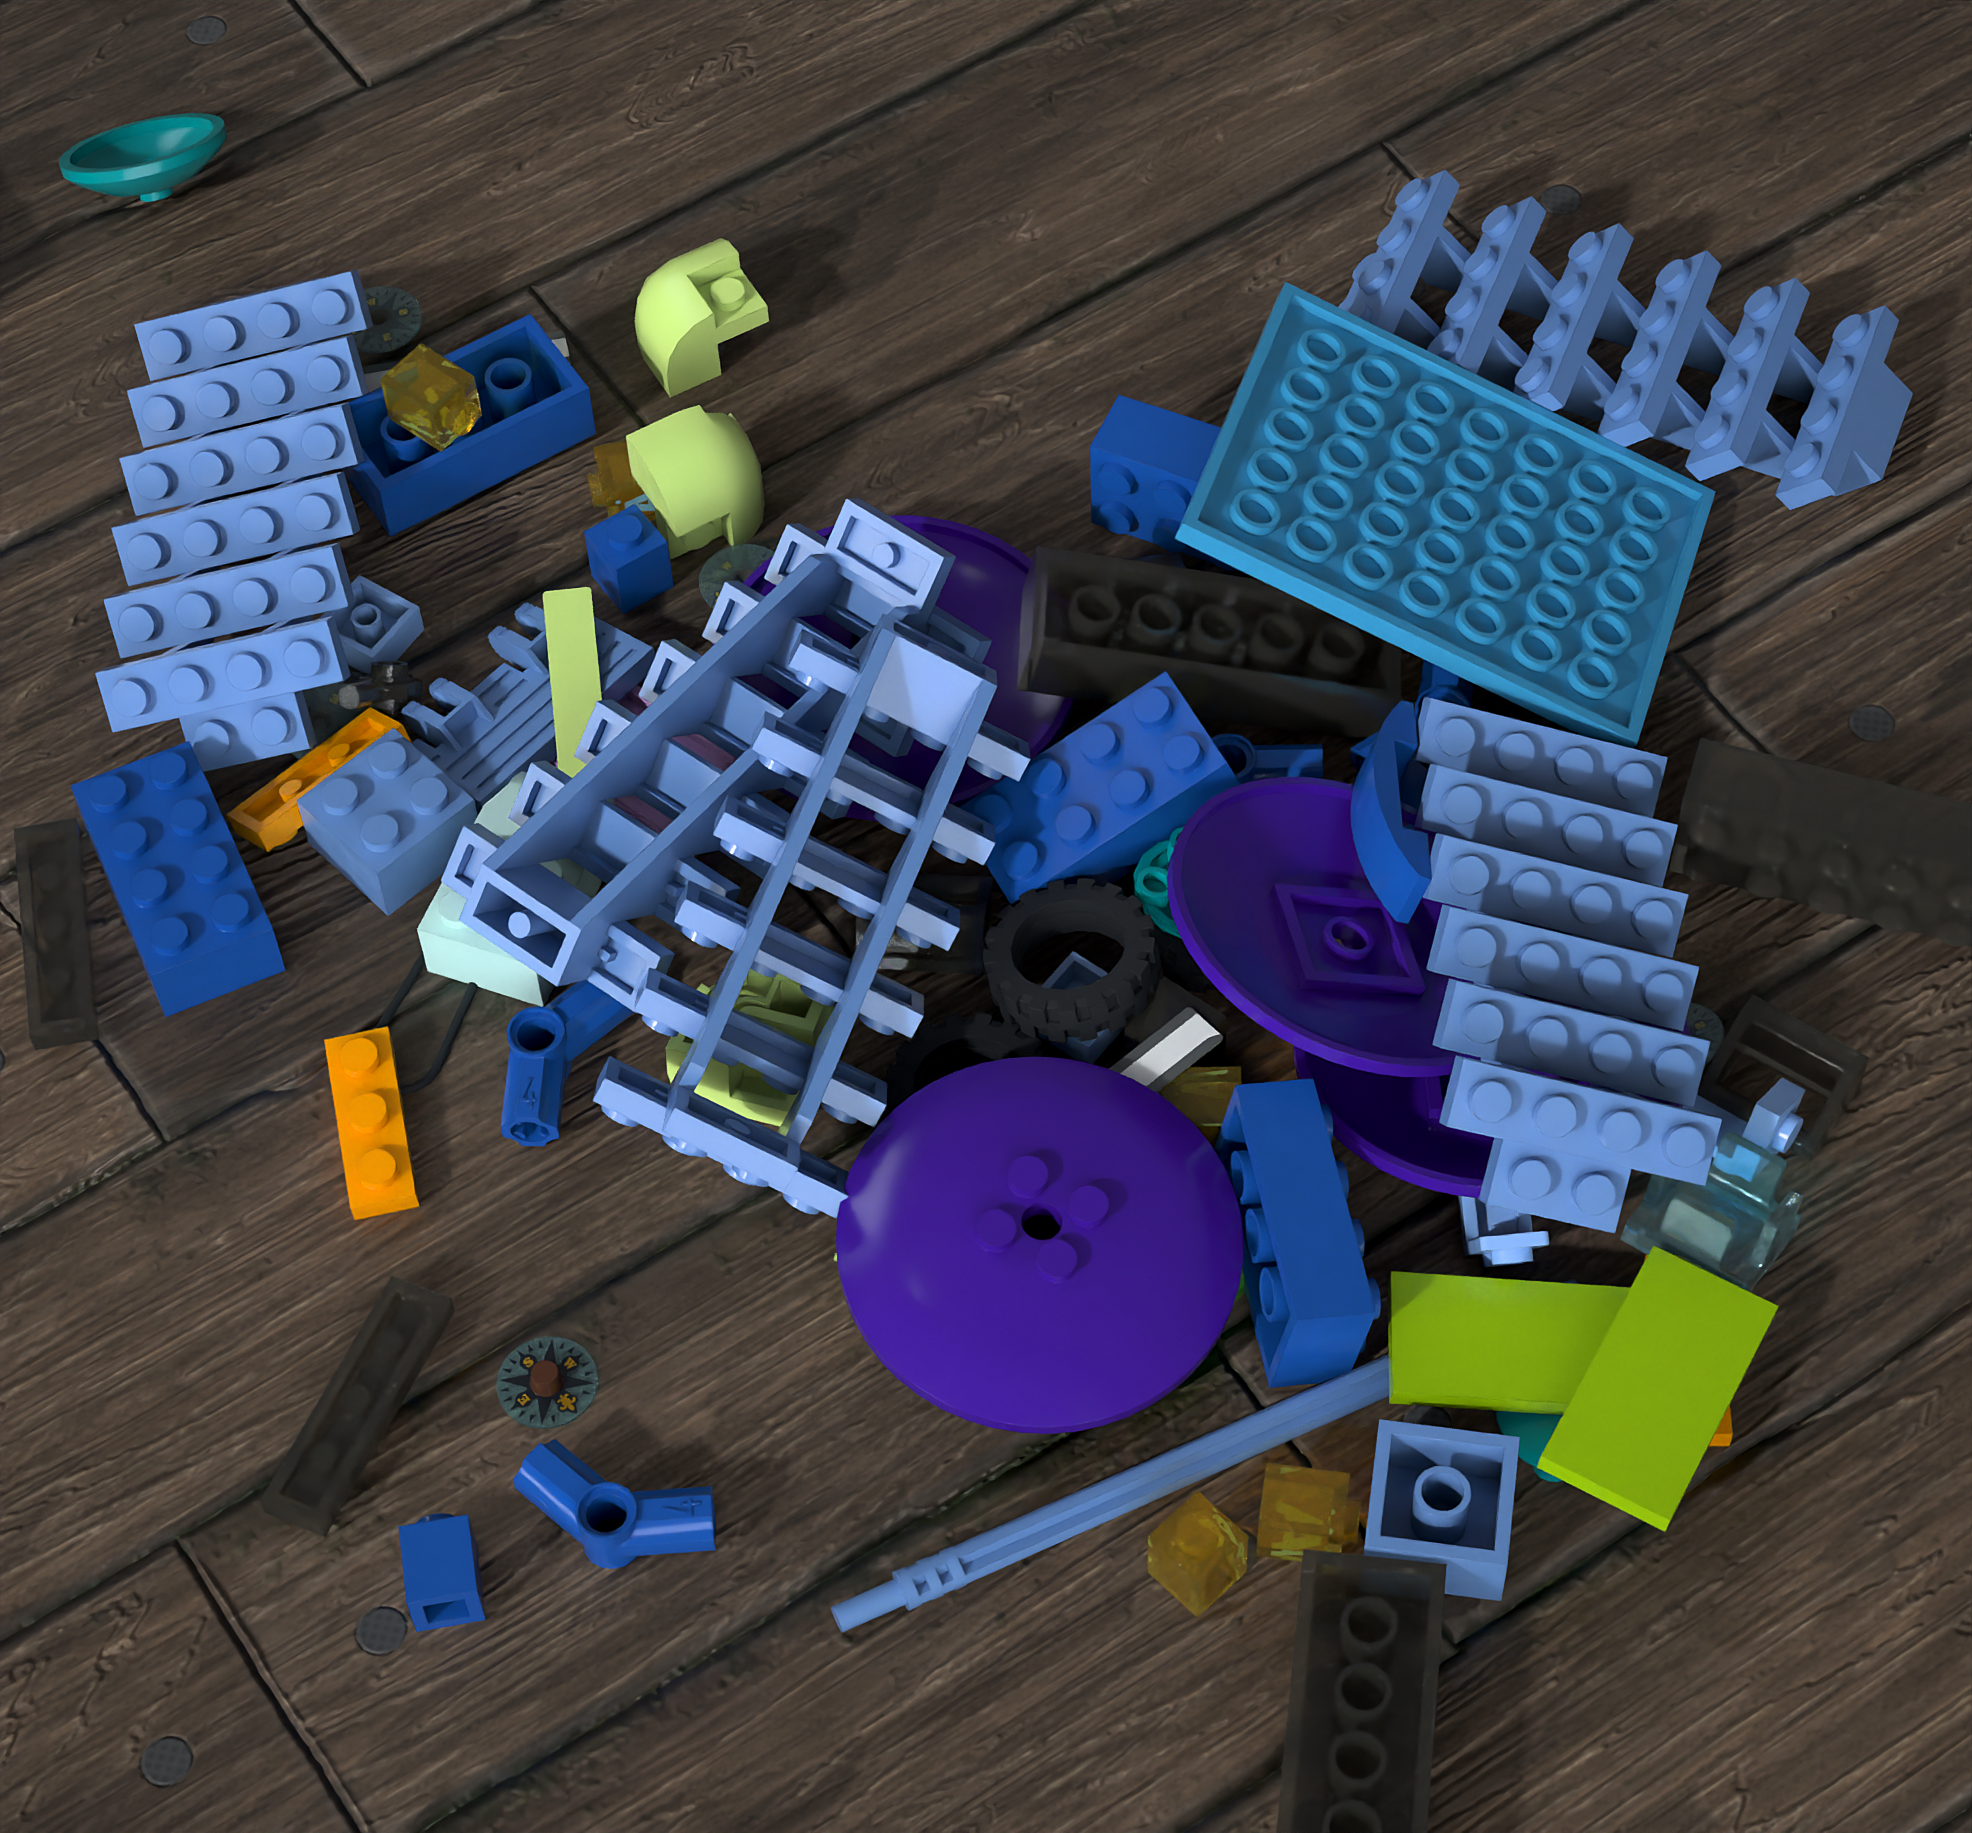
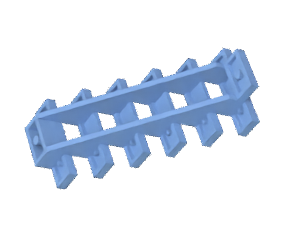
M1446 169L1424 180L1416 178L1401 189L1395 199L1397 207L1391 221L1377 238L1376 243L1379 247L1376 253L1368 255L1357 265L1352 274L1354 282L1346 299L1338 306L1552 412L1562 409L1600 421L1601 424L1597 434L1626 447L1650 437L1691 450L1685 467L1699 481L1739 466L1779 478L1781 480L1775 495L1789 510L1831 495L1839 496L1882 480L1913 395L1907 386L1884 363L1899 323V319L1885 305L1861 315H1850L1839 323L1833 332V341L1823 365L1794 335L1810 292L1797 278L1772 288L1769 286L1763 287L1753 293L1745 303V313L1734 337L1705 307L1722 266L1706 250L1688 259H1676L1667 264L1656 278L1657 286L1646 310L1617 280L1634 240L1620 223L1596 234L1588 232L1581 236L1570 248L1568 253L1569 262L1561 280L1558 282L1529 253L1547 212L1532 196L1512 206L1502 205L1493 210L1482 224L1481 230L1483 234L1472 255L1443 226V223L1460 184ZM1419 276L1428 285L1456 293L1446 305V318L1441 328L1410 298ZM1505 309L1543 321L1533 335L1534 344L1529 356L1498 326ZM1593 337L1631 348L1622 361V372L1617 384L1587 354ZM1682 365L1720 376L1711 390V400L1706 412L1676 382ZM1772 393L1809 404L1801 418V427L1796 440L1766 411Z
M358 269L210 303L196 309L134 324L150 381L198 370L188 375L127 390L143 448L191 436L194 437L183 442L128 454L119 458L136 516L177 506H186L173 512L118 524L111 529L128 586L176 575L180 576L166 583L114 594L103 600L120 658L173 646L176 647L159 656L103 668L96 672L95 675L112 732L179 718L186 742L190 741L203 772L310 749L317 744V740L302 690L341 682L351 676L334 616L313 621L312 616L349 607L356 602L340 544L335 543L318 547V542L353 535L360 531L344 471L323 476V472L356 465L365 461L349 402L328 407L329 403L369 393L354 336L350 335L333 339L336 336L373 327ZM294 347L283 352L239 362L240 359ZM290 413L279 419L233 429V426ZM284 482L271 489L227 499L228 494ZM279 552L266 560L220 570L223 564ZM274 624L260 633L214 643V637Z
M847 498L828 540L801 523L787 524L764 576V579L776 585V587L764 597L738 580L726 581L702 634V637L714 644L703 656L676 639L661 641L639 693L640 697L651 703L648 708L637 716L612 699L596 702L574 755L587 764L580 772L572 778L546 760L531 762L508 817L521 826L512 836L505 841L479 823L463 826L441 879L442 883L467 899L459 921L558 987L588 980L634 1011L638 988L649 967L666 975L675 953L625 920L654 914L684 934L681 930L683 926L674 922L677 902L689 880L735 902L741 888L694 858L693 855L719 850L762 879L765 878L772 864L759 857L754 862L740 859L726 851L720 844L722 839L713 835L716 815L727 794L786 823L791 814L757 792L784 788L800 798L809 781V778L797 772L792 777H787L772 771L758 760L760 754L751 750L753 733L764 712L767 711L824 739L826 734L820 730L829 729L846 697L845 694L834 688L831 689L829 694L821 693L808 687L796 678L795 675L798 670L789 666L791 649L801 630L804 629L860 657L881 615L884 613L982 663L992 640L935 606L956 556L860 498ZM824 615L862 639L850 650L798 617ZM763 674L800 697V699L787 710L736 677ZM862 713L854 731L894 757L907 755L914 741V738L910 735L912 728L891 717L884 723ZM700 734L736 757L737 760L723 771L672 737ZM849 748L846 749L847 752H849V753H851V754H853V755H855V756H857V757H859V758H861V759H863V760H865V761H867V762H870V761L866 760L865 758H863L862 756H860L859 754H857V753H855L854 751H852L851 749H849ZM635 795L673 821L658 834L607 801V799ZM825 797L820 812L831 819L845 817L850 806L839 804ZM569 858L607 883V885L592 899L539 863Z
M884 613L881 615L860 657L804 629L801 630L791 649L789 666L798 670L795 675L796 678L803 684L821 693L829 694L831 689L834 688L845 694L846 697L824 739L765 711L753 733L751 750L759 753L758 760L772 771L787 777H792L797 772L809 778V781L786 823L727 794L716 815L713 835L722 839L720 842L721 846L734 856L750 862H754L759 857L772 865L748 909L691 880L686 884L676 906L674 922L683 926L681 930L689 939L708 948H716L720 944L732 950L733 953L710 996L649 967L637 991L634 1011L642 1014V1020L649 1027L659 1033L672 1037L681 1033L694 1041L670 1085L609 1056L597 1079L593 1101L602 1105V1111L614 1121L629 1127H636L638 1124L648 1127L662 1134L665 1143L680 1153L688 1156H708L722 1163L724 1170L740 1182L761 1187L770 1186L782 1192L784 1199L798 1210L814 1215L822 1211L834 1218H837L840 1201L848 1198L843 1189L849 1172L801 1149L800 1144L814 1120L820 1103L828 1114L840 1121L855 1124L860 1120L872 1127H875L887 1105L886 1082L839 1059L858 1014L864 1024L877 1032L893 1035L897 1031L910 1038L914 1035L924 1016V995L876 971L894 929L902 938L916 946L930 948L933 943L947 951L960 930L959 909L913 887V884L930 844L938 853L955 862L965 863L969 858L982 865L985 864L996 844L994 825L948 803L966 759L969 766L989 778L1000 780L1004 774L1018 782L1030 761L1028 742L983 720L997 688L996 670ZM862 713L884 723L891 717L911 727L910 735L923 745L937 751H944L924 790L846 751ZM825 797L845 806H850L852 801H855L875 811L874 818L888 829L904 835L909 833L888 874L809 835ZM788 882L808 891L814 890L815 886L838 896V904L851 914L867 920L872 919L851 959L772 921ZM750 969L767 977H776L777 973L800 983L801 991L812 1000L826 1006H835L814 1047L733 1008ZM711 1057L730 1066H736L741 1062L761 1072L763 1080L778 1091L789 1095H796L798 1093L778 1132L770 1130L694 1093Z
M1424 697L1416 727L1418 747L1411 760L1427 763L1430 766L1414 827L1437 833L1430 855L1432 880L1422 898L1467 909L1464 910L1442 904L1426 969L1435 973L1473 981L1474 983L1471 984L1449 978L1432 1045L1446 1050L1481 1057V1061L1456 1055L1439 1123L1450 1128L1494 1137L1479 1196L1481 1202L1491 1206L1615 1233L1631 1169L1705 1186L1722 1121L1721 1118L1714 1115L1650 1101L1636 1095H1644L1694 1107L1710 1041L1699 1037L1629 1020L1633 1019L1683 1031L1699 966L1624 948H1633L1672 958L1689 895L1661 888L1678 827L1677 824L1653 819L1668 757ZM1516 921H1520V922H1524V923H1529V924H1533V925H1537V926H1541V927H1545V928H1549V929H1554V930H1558V931L1570 933V934H1572V935H1568V934H1564V933H1560V932H1556V931H1552V930H1548V929H1544V928H1539V927H1535V926H1531V925L1519 923V922H1516ZM1519 993L1581 1007V1009H1576L1560 1004L1530 998ZM1524 1068L1588 1082L1590 1086L1539 1075Z

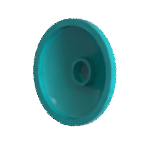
M185 113L149 118L106 130L77 143L63 153L59 159V166L63 177L81 188L115 197L139 195L140 200L143 202L157 201L172 195L173 186L194 177L220 151L227 138V131L223 119L211 114Z

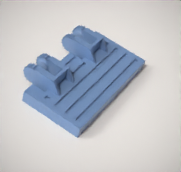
M528 602L521 605L514 615L522 630L531 635L532 638L535 637L532 641L510 629L507 630L506 627L501 625L488 634V642H490L495 652L504 658L505 661L508 660L510 664L523 670V672L503 663L471 692L441 677L429 685L428 689L430 690L429 694L433 697L432 699L446 713L449 712L448 715L444 717L415 701H411L401 712L409 728L414 733L437 746V748H433L418 738L412 742V745L475 800L478 814L483 805L507 786L513 777L521 771L527 773L531 762L546 760L550 763L557 757L544 610L537 606L534 607L532 603L529 604ZM594 616L602 700L612 699L617 703L647 677L656 654L653 647Z

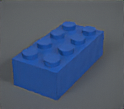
M529 314L349 402L365 461L340 469L344 471L348 480L391 537L595 435L596 429L589 387L534 317ZM433 394L452 422L443 429L404 418L410 412L422 413L429 406L425 399ZM433 412L431 415H429L430 417L439 419V418L434 414V412ZM461 420L462 423L457 425L456 421ZM448 431L450 434L445 436L444 432Z
M1118 395L1090 445L1091 523L1103 526L1108 531L1116 534H1127L1157 544L1170 552H1181L1214 563L1224 570L1242 572L1174 539L1221 427Z
M1165 671L1030 760L1019 782L1006 776L959 808L995 826L996 844L985 863L1006 898L1014 907L1020 902L1019 896L1033 888L1036 893L1048 889L1047 883L1064 880L1065 885L1077 884L1078 878L1094 879L1096 885L1105 887L1107 882L1115 883L1136 869L1145 852L1158 842L1168 840L1176 828L1184 827L1188 819L1200 806L1219 793L1241 784Z
M190 741L70 785L87 833L165 1017L286 971L271 923Z
M1313 1078L1235 1085L1214 1146V1151L1224 1165L1232 1183L1240 1209L1243 1229L1242 1271L1245 1283L1244 1290L1269 1388L1324 1383L1351 1371L1359 1353H1363L1365 1350L1366 1336L1373 1320L1379 1318L1381 1310V1299L1377 1282L1374 1278H1367L1362 1261L1365 1249L1363 1229L1358 1219H1351L1346 1202L1349 1192L1347 1170L1342 1161H1335L1332 1150V1114L1327 1104H1320Z

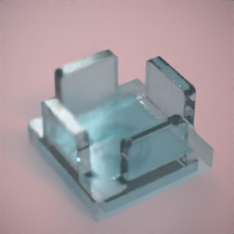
M1728 1132L1720 1142L1713 1163L1709 1168L1705 1186L1652 1174L1644 1198L1639 1207L1627 1220L1620 1240L1647 1255L1654 1245L1751 1292L1794 1237L1802 1218L1797 1212L1803 1196L1791 1190L1780 1204L1777 1203L1774 1195L1786 1168V1161L1734 1132Z

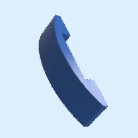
M1401 700L1385 719L1356 777L1351 798V827L1357 855L1371 887L1394 920L1408 924L1432 880L1427 833L1403 828L1398 783L1418 747L1414 703Z

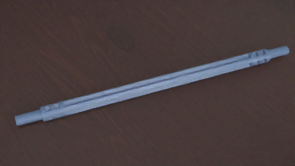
M1574 1279L1564 1282L1578 1284ZM1389 1354L960 1544L947 1547L938 1551L933 1556L922 1558L908 1567L892 1572V1580L831 1606L834 1619L843 1633L904 1605L910 1611L927 1601H933L944 1596L945 1593L960 1589L972 1581L1389 1397Z

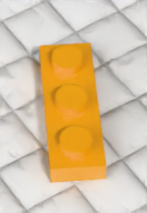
M369 707L226 814L236 834L267 852L275 846L288 842L297 834L298 829L303 826L296 800L392 728L396 729L412 744L403 724Z
M388 1026L325 1039L324 1043L349 1204L354 1220L420 1207L393 1041Z

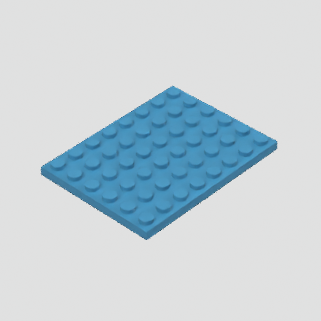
M1285 282L1276 298L1174 539L1581 736L1634 748L1639 740L1716 491Z

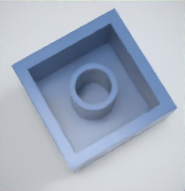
M394 728L296 800L308 843L387 916L391 915L444 874L463 826L474 824L478 817L475 800Z
M1379 1419L1360 1583L1501 1601L1508 1565L1520 1437Z

